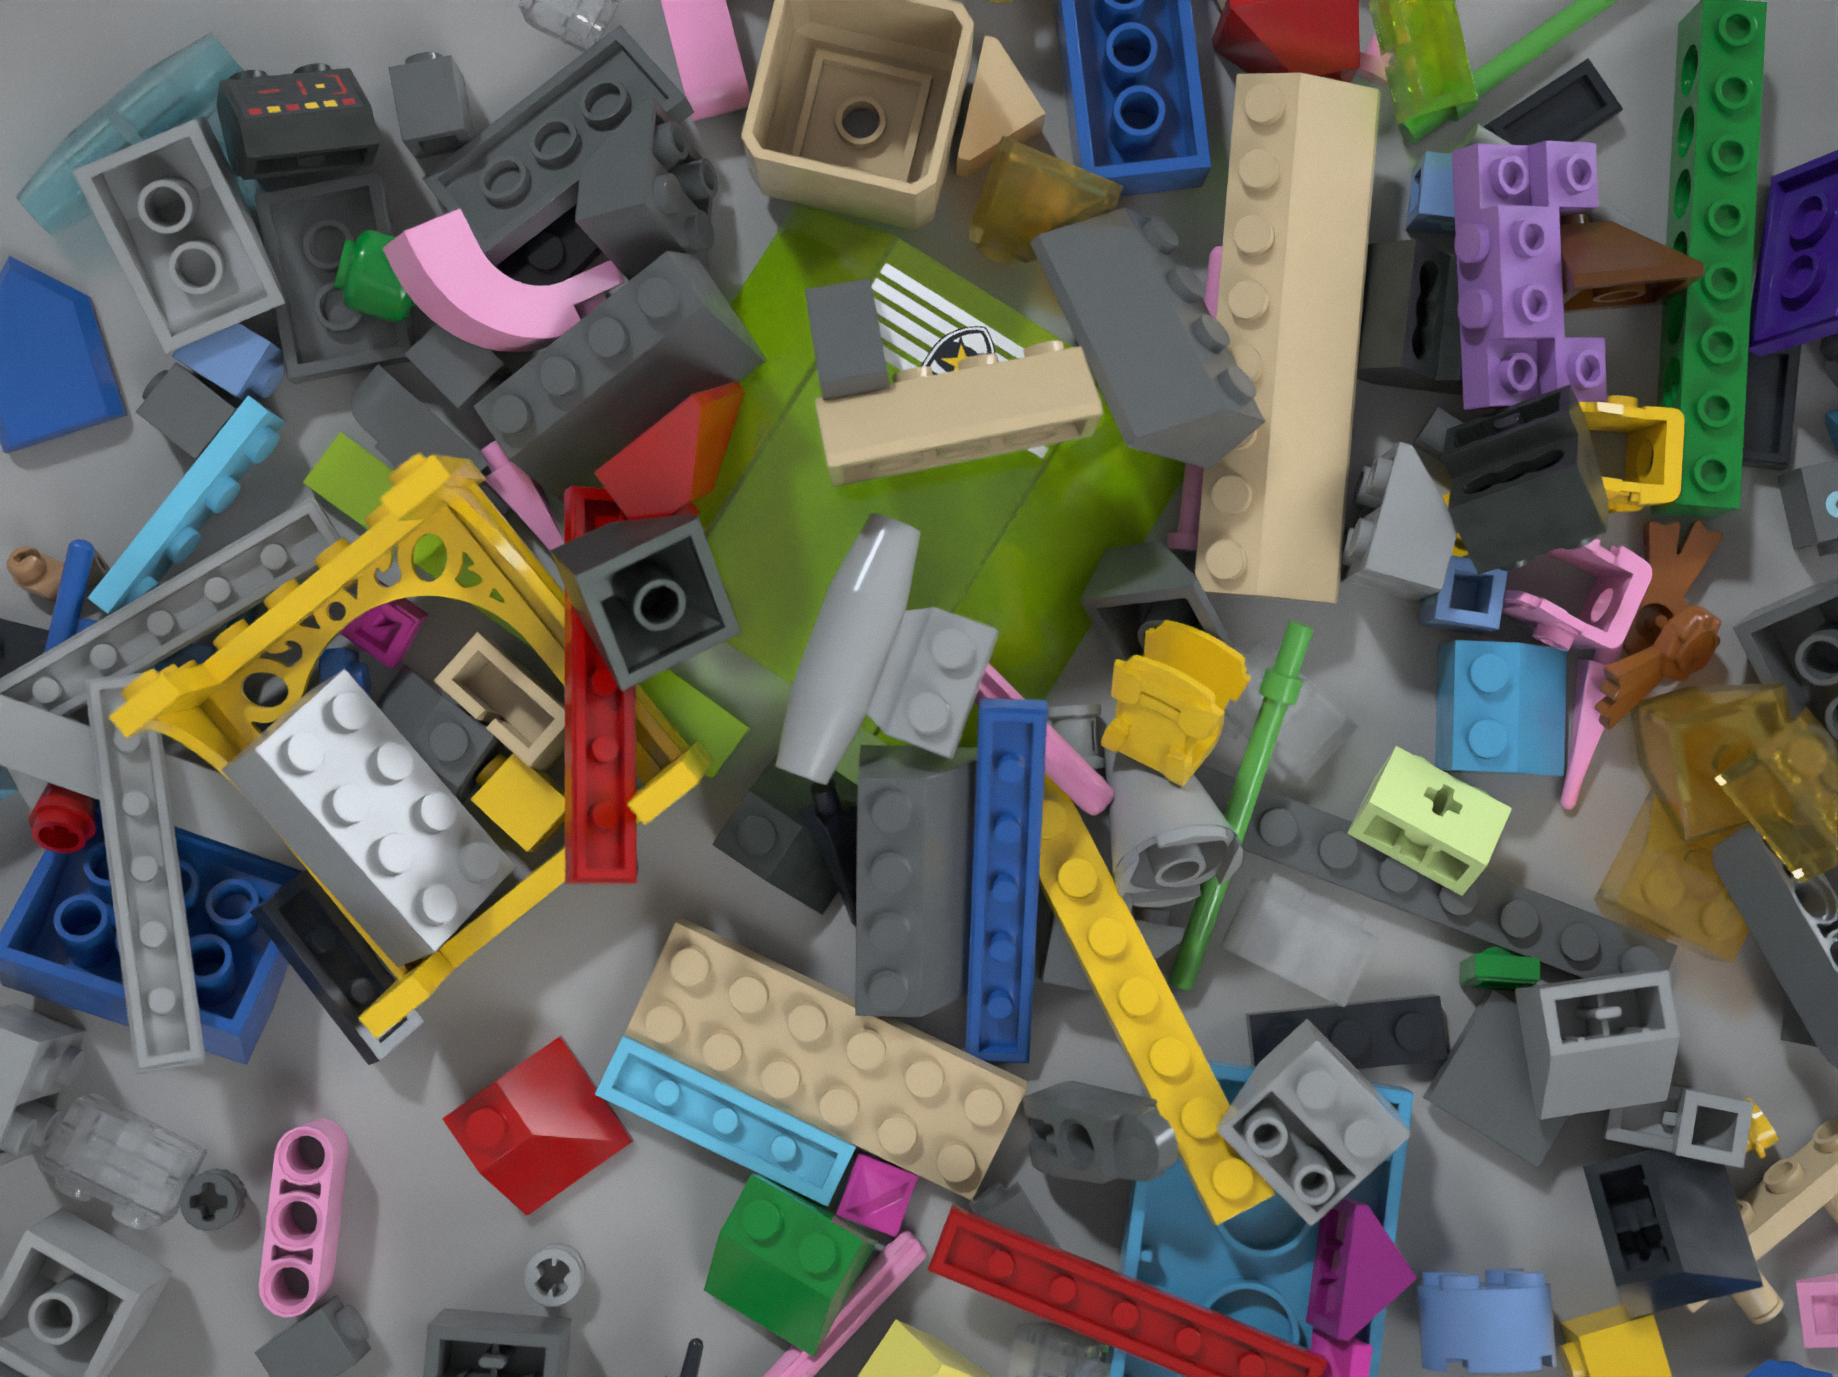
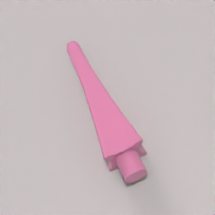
M496 440L483 448L480 452L494 471L485 477V482L520 517L549 551L563 545L564 533L542 486L511 462Z
M1624 643L1614 649H1595L1592 660L1579 658L1577 660L1572 737L1567 772L1560 800L1561 806L1566 810L1572 809L1576 804L1584 776L1605 728L1599 723L1600 713L1594 709L1595 705L1606 696L1599 691L1600 686L1606 679L1604 668L1620 660Z

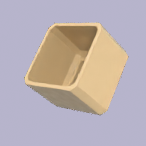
M774 0L741 135L750 175L762 195L914 231L933 221L971 69L974 22L963 4L950 0ZM855 109L870 110L877 116L879 126L869 137H853L843 127V121L847 114Z

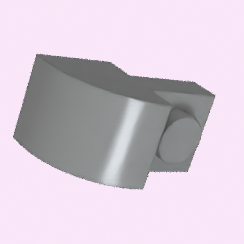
M1670 1084L1667 1101L1607 1109L1602 1137L1607 1140L1668 1151L1678 1156L1743 1168L1754 1103L1726 1094L1679 1084Z

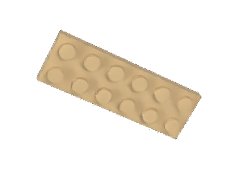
M679 917L675 922L624 1034L971 1201L991 1164L1028 1085V1081L893 1017L855 1016V999L683 917Z

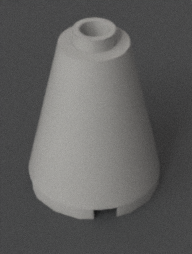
M1106 748L1104 749L1106 782L1114 789V798L1108 805L1113 879L1118 894L1122 898L1125 893L1130 894L1133 905L1140 907H1166L1202 896L1198 885L1208 881L1215 875L1219 885L1229 880L1241 866L1244 851L1237 834L1197 777L1193 774L1187 783L1181 787L1169 781L1162 773L1120 752L1114 753Z

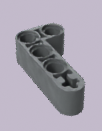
M1804 800L1767 811L1714 846L1712 860L1718 876L1817 1048L1826 1061L1838 1069V897L1817 864L1838 851V818L1824 804L1815 800Z

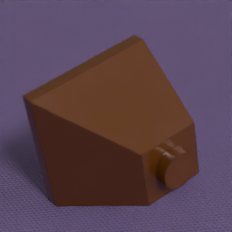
M1571 214L1559 217L1564 313L1662 305L1704 276L1702 262L1613 221L1589 223V216L1586 214Z

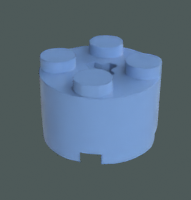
M1524 1268L1485 1269L1486 1282H1480L1479 1274H1461V1271L1458 1270L1422 1272L1423 1285L1417 1286L1423 1369L1448 1372L1447 1363L1462 1362V1367L1467 1368V1373H1516L1542 1370V1365L1551 1368L1557 1367L1551 1286L1549 1283H1545L1544 1272L1524 1271Z

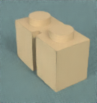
M477 632L435 678L434 682L475 719L489 723L486 728L529 767L546 772L565 750V703L495 640ZM503 717L507 722L501 721L500 719Z

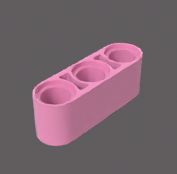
M661 0L684 94L694 110V113L690 115L692 122L748 108L751 96L726 0Z
M325 1118L312 1119L286 1132L278 1141L274 1154L259 1279V1294L264 1306L269 1311L284 1318L296 1317L310 1309L326 1295L334 1279L349 1146L348 1138L343 1128L336 1122ZM304 1136L315 1137L321 1142L325 1150V1159L321 1167L309 1165L303 1160L300 1154V1143ZM295 1201L308 1203L314 1209L317 1215L315 1231H306L296 1225L292 1216ZM287 1267L298 1268L306 1274L309 1280L308 1295L300 1296L288 1289L284 1276Z

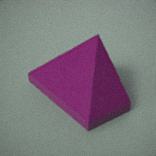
M1344 1196L1320 1218L1306 1323L1336 1339L1350 1340L1417 1279L1368 1205Z

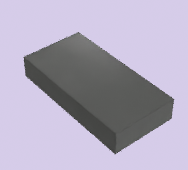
M867 278L806 289L807 307L823 399L890 388L871 279Z

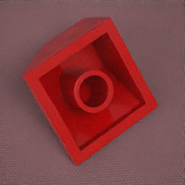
M1226 0L1212 37L1214 51L1249 74L1304 73L1351 83L1360 68L1359 0Z
M738 381L691 395L594 472L628 520L695 514L697 517L701 515L700 510L695 504L714 490L745 394V390Z
M562 1035L442 1118L477 1171L526 1216L634 1141L607 1100L595 1095L598 1087Z

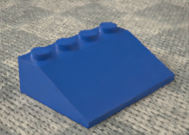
M95 799V834L86 841L82 849L76 852L57 853L45 849L0 932V981L5 987L129 1027L100 800ZM174 826L204 1051L247 1065L274 1008L289 964L250 911L302 871Z

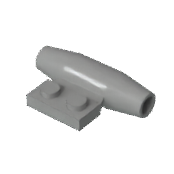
M870 513L829 584L791 685L776 767L827 785L867 714L889 737L953 759L999 631L936 607L906 611L921 534L916 528L875 513Z

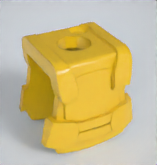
M1619 395L1607 396V402H1579L1589 430L1627 434L1625 480L1602 477L1608 498V514L1631 513L1641 510L1644 506L1665 504L1678 498L1681 491L1685 424L1684 415L1681 411L1665 407L1645 406L1639 408L1637 398ZM1652 453H1654L1653 464L1651 467V457Z
M1165 620L1156 629L1150 628L1146 630L1144 657L1133 655L1128 661L1116 659L1114 663L1111 697L1117 700L1116 714L1113 721L1104 731L1101 746L1114 753L1120 752L1162 773L1169 781L1183 787L1218 743L1224 725V710L1230 700L1237 702L1250 682L1252 676L1246 673L1245 657L1212 635L1179 622Z

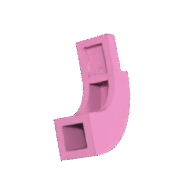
M461 209L406 230L382 248L404 290L430 319L452 335L468 343L496 351L529 352L547 348L607 299L605 293L625 283L620 270L611 260L553 285L534 286L515 281L500 272L487 259L479 247Z

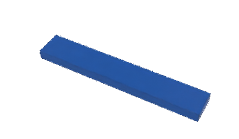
M979 698L965 1052L986 1062L1029 1063L1048 714L1047 700Z

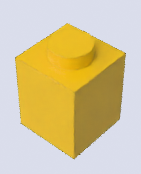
M502 753L497 755L475 779V782L481 788L470 800L526 852L538 851L565 822V790L545 771L529 767L514 753L508 759Z
M1621 1304L1560 1323L1566 1344L1559 1345L1558 1350L1567 1377H1672L1652 1313L1631 1318L1625 1305Z

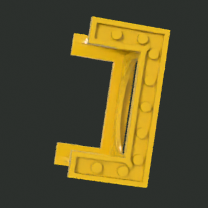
M419 453L399 466L388 477V480L394 487L379 498L383 504L364 520L370 528L352 544L346 538H342L324 550L314 560L319 570L301 585L293 578L273 591L263 601L269 610L251 625L245 619H242L221 633L212 642L218 651L203 664L198 665L193 659L179 668L172 664L159 673L153 668L136 678L120 693L126 703L108 717L126 738L154 730L177 740L206 760L235 786L221 769L263 733L255 722L270 723L276 721L305 695L312 672L326 647L339 632L362 614L393 600L416 596H442L475 604L494 613L515 628L565 686L564 591L478 486L486 478L471 459L431 455L425 459ZM432 533L439 536L444 542L447 550V562L441 576L429 582L417 574L414 566V550L418 541L424 535ZM398 551L397 561L401 571V578L390 587L383 586L377 579L378 570L380 569L381 573L388 572L393 564V554ZM465 552L474 562L467 569L474 571L482 578V581L473 587H465L457 579L463 569ZM358 583L356 598V596L348 590ZM494 589L502 596L504 602L491 596ZM340 602L344 605L346 614L342 620H335L331 617L329 608L332 603ZM315 617L320 628L306 626V624ZM288 641L297 642L302 648V656L293 666H288L277 659L264 658L269 653L279 654L291 650L292 646L288 644ZM258 672L274 674L287 685L288 696L282 704L275 707L257 705L244 694L243 684L250 675ZM636 684V775L643 784L636 788V794L629 801L628 805L637 815V824L642 821L646 825L698 784L713 759L698 740L689 746L642 687ZM285 842L397 978L359 1017L376 1039L430 997L455 968L565 882L564 846L450 936L435 953L397 967Z

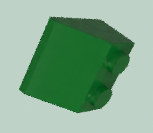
M751 1174L719 1232L704 1291L814 1357L817 1355L878 1239L802 1194L763 1175Z

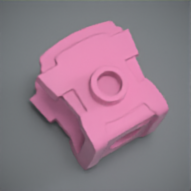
M1598 538L1577 549L1566 550L1561 547L1543 554L1567 562L1596 578L1578 619L1568 614V611L1544 598L1540 599L1526 592L1505 590L1502 613L1523 624L1534 627L1533 638L1561 651H1569L1570 648L1573 650L1618 648L1623 643L1652 578V569L1647 561L1624 546H1611L1609 549H1606L1599 545L1600 540Z

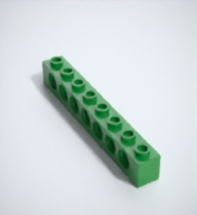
M1700 0L1678 23L1666 246L1702 262L1704 276L1665 302L1662 306L1657 407L1678 409L1684 415L1685 424L1681 491L1678 498L1672 502L1651 505V514L1714 519L1740 509L1767 2Z

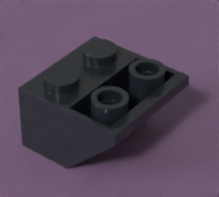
M1646 1150L1583 1166L1615 1285L1631 1318L1764 1287L1725 1164Z

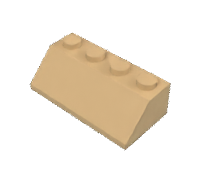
M1063 341L1043 342L1025 348V357L999 362L997 354H982L959 361V370L933 375L931 367H916L893 374L894 383L890 384V388L823 399V397L815 398L832 487L1092 437L1103 412L1082 347L1064 349Z

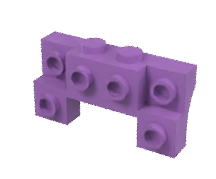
M1543 141L1529 146L1474 144L1453 150L1452 169L1456 233L1454 246L1457 255L1458 317L1460 320L1464 410L1503 409L1571 384L1578 402H1607L1604 337H1565L1559 214H1575L1599 208L1596 143Z

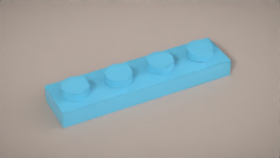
M248 395L89 595L88 599L107 614H112L160 586L161 584L158 582L172 564L182 563L197 548L201 540V534L198 532L213 513L219 514L223 512L235 500L241 489L238 481L252 463L259 464L263 462L273 452L280 440V434L277 432L285 421Z
M626 1035L622 1036L595 1092L596 1096L827 1207L856 1148V1145Z

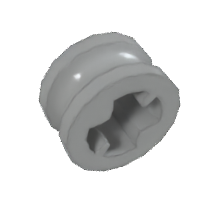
M563 1243L548 1244L540 1248L527 1263L523 1274L524 1287L528 1295L536 1303L546 1307L561 1306L571 1301L582 1287L586 1275L585 1263L580 1253L572 1246ZM552 1259V1266H556L561 1260L568 1266L570 1271L564 1278L568 1288L557 1291L556 1283L550 1289H547L541 1283L540 1278L546 1271L542 1261Z

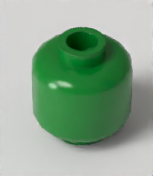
M366 230L358 236L356 242L346 239L333 289L343 291V301L348 309L391 322H401L409 315L412 305L417 306L402 287L382 249L395 239V236L374 230Z

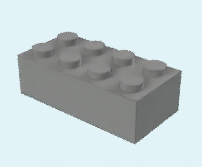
M345 669L307 692L221 769L397 967L435 953L516 867Z

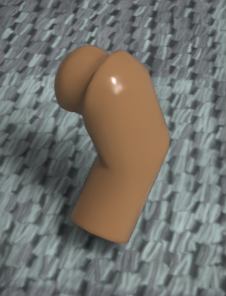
M23 546L14 550L8 557L7 570L13 576L15 584L25 591L56 602L64 563L39 553L36 548L31 546ZM96 550L86 589L100 583L109 571L106 562Z

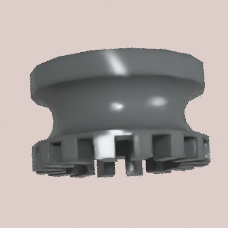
M215 1168L198 1174L187 1182L181 1192L179 1201L181 1214L188 1224L198 1230L213 1231L222 1228L238 1218L241 1210L245 1207L244 1199L247 1196L246 1191H243V1182H239L238 1176L234 1173L231 1174L226 1169L220 1170ZM210 1183L215 1184L216 1194L227 1195L228 1200L227 1205L216 1210L215 1217L214 1215H209L207 1205L198 1204L199 1197L197 1195L207 1191Z

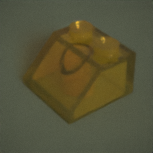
M1804 707L1714 778L1801 884L1838 865V744L1810 710Z
M1651 788L1594 900L1709 960L1733 964L1750 931L1718 876L1712 860L1714 846L1736 832V830L1657 788Z

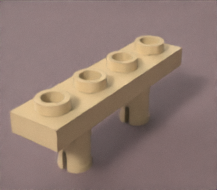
M1838 1117L1820 1125L1814 1132L1811 1141L1790 1158L1782 1159L1773 1164L1765 1172L1763 1180L1742 1198L1736 1199L1756 1261L1822 1206L1838 1225ZM1760 1271L1764 1287L1730 1295L1747 1318L1755 1324L1768 1322L1783 1307L1782 1299ZM1709 1300L1684 1305V1307L1691 1313H1694Z

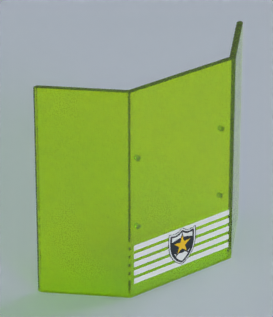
M795 203L730 305L768 361L739 382L745 390V394L714 490L695 504L701 512L698 518L741 630L740 634L724 642L792 684L829 584L870 513H875L903 522L921 532L906 611L936 607L997 629L999 635L988 663L1025 700H1045L1093 623L1080 599L1104 551L1107 548L1143 544L1182 482L1185 462L1127 447L1089 367L1103 412L1092 437L832 487L815 398L822 397L807 307L806 289L867 278L871 279L890 384L894 383L893 374L906 369L931 367L933 375L959 370L958 362L969 357L982 354H997L998 361L1003 362L1025 357L1024 349L1029 346L1043 342L1063 340L897 236ZM1063 341L1064 349L1074 348ZM973 702L957 747L977 748L979 706L975 702ZM868 714L860 726L890 747L914 746L886 735Z

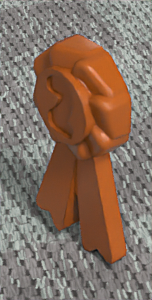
M1653 520L1645 523L1643 527L1644 560L1651 566L1652 578L1623 641V649L1628 656L1653 646L1668 621L1684 609L1689 608L1684 596L1722 540V532H1708L1704 523L1696 520L1690 524L1677 552L1681 527L1679 521H1674L1665 526Z
M1690 606L1668 621L1653 646L1607 665L1604 668L1606 679L1599 690L1606 696L1594 707L1600 713L1599 723L1608 730L1612 729L1664 677L1676 681H1684L1688 679L1690 674L1704 668L1720 644L1721 639L1717 634L1721 626V620L1704 607Z

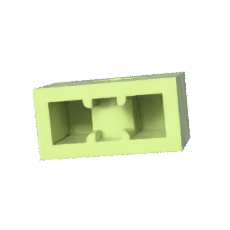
M1396 746L1374 777L1347 834L1463 896L1487 867L1512 808L1492 798L1484 790L1470 786L1438 769L1425 758L1412 755Z

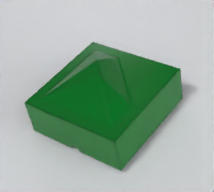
M1497 946L1488 948L1480 954L1475 953L1460 962L1459 984L1465 988L1515 991V988L1533 986L1536 982L1540 981V958L1513 956L1505 949Z

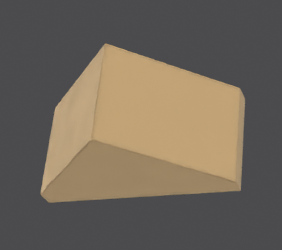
M986 35L984 37L957 156V176L969 178L1043 130L1045 111L998 38Z

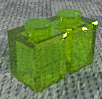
M1368 0L1380 54L1384 56L1394 53L1395 63L1384 70L1398 125L1457 109L1478 99L1455 0Z

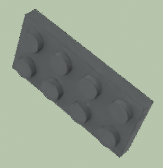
M619 25L423 176L422 179L449 213L461 209L482 252L496 267L577 204L581 167L642 100L654 97L669 117L679 123L692 115L694 110L684 94L626 30Z

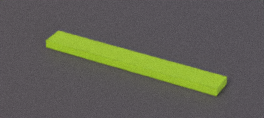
M340 432L302 483L369 530L370 528L364 520L383 504L379 498L394 487L388 480V477L394 470ZM429 533L424 535L415 547L414 564L433 578H439L446 566L447 550L439 536ZM466 552L464 553L463 569L457 579L463 586L473 587L479 584L482 578L474 571L467 569L474 562ZM494 589L491 596L504 602L502 596ZM469 603L535 651L529 642L505 620L482 607ZM669 669L638 683L685 742L690 746L698 740L711 756L713 761L705 775L714 780L751 728Z

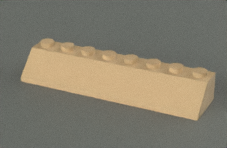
M1304 73L1237 74L1216 320L1229 335L1230 344L1227 347L1237 367L1247 374L1256 388L1257 394L1254 400L1266 422L1210 469L1204 468L1195 576L1205 594L1338 604L1381 92L1377 88Z

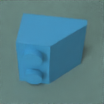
M1454 640L1439 645L1435 767L1444 772L1564 776L1567 651L1516 642Z

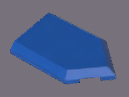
M9 256L0 272V443L3 452L8 454L127 416L91 297Z

